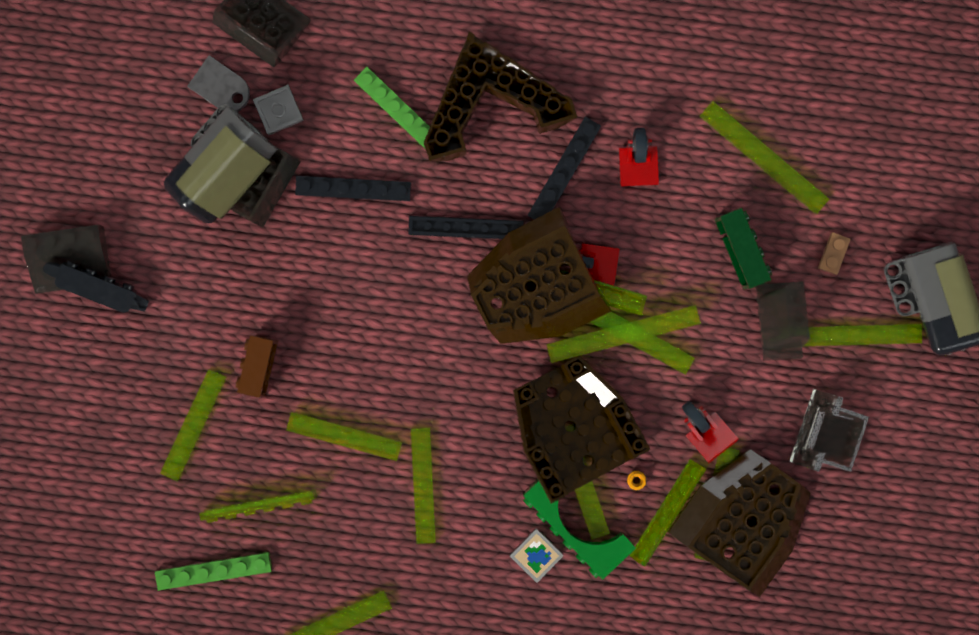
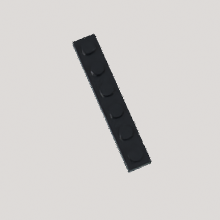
M584 117L528 213V217L535 220L553 210L600 130L601 125Z
M296 176L295 195L410 202L411 182Z

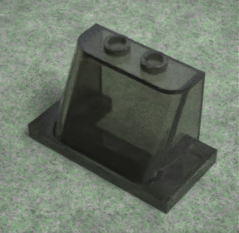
M804 281L756 286L763 361L802 359V347L810 339Z
M813 389L790 462L820 472L822 463L851 472L869 417L841 408L844 398Z

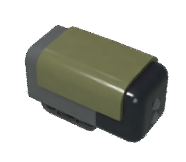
M222 104L191 140L192 148L164 180V188L183 210L204 223H213L218 218L222 219L271 163L269 159L277 151V148L240 113L228 104Z
M955 242L941 244L886 263L884 274L897 312L902 316L919 313L929 346L936 355H950L954 352L964 351L979 345V301L964 256L958 252ZM896 265L898 273L893 276L889 275L887 272L889 266ZM898 283L904 285V291L900 294L893 291L894 286ZM902 302L910 304V309L907 312L900 311L899 306Z

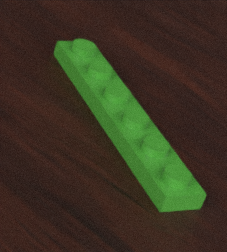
M366 67L354 79V82L425 149L424 140L430 126Z
M265 552L156 570L155 577L159 591L272 572L270 553Z

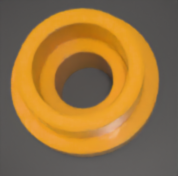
M633 471L628 475L627 483L631 489L640 490L646 484V477L640 471ZM635 477L640 478V482L637 484L633 483Z

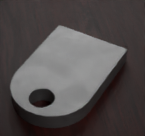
M210 55L187 86L217 108L222 104H228L237 112L247 105L250 97L247 83ZM242 94V102L239 104L234 103V95Z

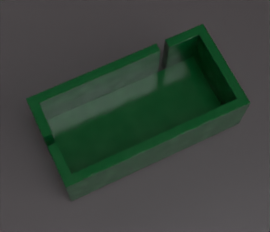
M740 208L714 219L720 235L727 234V237L722 238L742 289H751L770 281L772 272L769 265L764 263L763 258L765 255L762 248L757 246L755 241L757 235L754 229H750L748 213Z

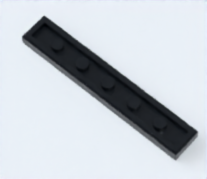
M409 216L408 235L503 239L509 232L523 226L524 221Z

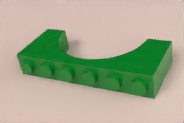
M536 480L523 493L525 497L523 501L529 508L534 507L538 511L536 515L543 522L547 521L551 525L549 529L556 536L561 535L564 539L563 544L569 550L573 548L577 552L576 558L582 564L586 562L591 567L589 571L595 578L599 576L603 580L636 549L622 532L611 539L600 542L585 541L571 534L559 517L558 500L552 504L550 503L539 480Z

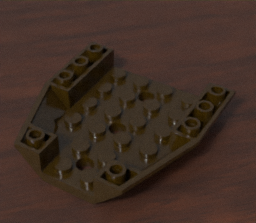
M560 207L509 232L467 275L471 296L488 330L500 344L560 337L611 312L604 295L600 294L566 226L568 222ZM563 263L570 265L571 271L569 274L561 272L560 268ZM528 281L535 282V291L527 290L526 284ZM494 298H499L502 301L501 308L497 309L493 306L492 301Z
M580 356L513 390L523 451L551 504L625 462L651 450L623 397ZM550 387L556 391L554 398L547 395V389ZM567 421L572 422L574 425L572 432L565 429ZM586 455L592 459L590 466H586L583 463V458Z
M749 449L699 486L667 532L747 590L760 597L794 549L811 492L772 463ZM773 484H777L779 487L776 494H770L769 488ZM750 516L756 517V523L753 526L747 525V519ZM727 548H733L734 550L731 557H725L724 555Z

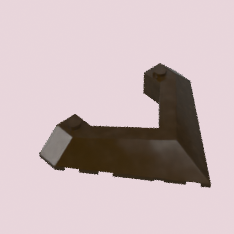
M469 31L431 127L424 140V147L429 162L449 161L466 156V146L462 134L485 92L532 115L539 134L558 129L577 119L573 101Z

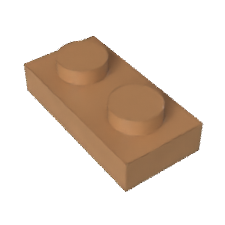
M832 232L818 269L838 275L851 239Z

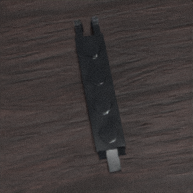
M50 261L43 266L44 273L56 278L54 281L56 287L122 313L128 312L130 309L145 312L149 300L137 294V290L134 289L133 285L125 282L123 285L115 282L116 279L111 276H99L97 271L86 268V270L78 267L79 264L67 261V263L63 262L60 265Z

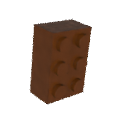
M250 335V338L246 339L244 350H247L245 358L242 357L240 363L242 373L241 377H237L235 388H238L237 393L258 398L266 396L279 340L258 335Z

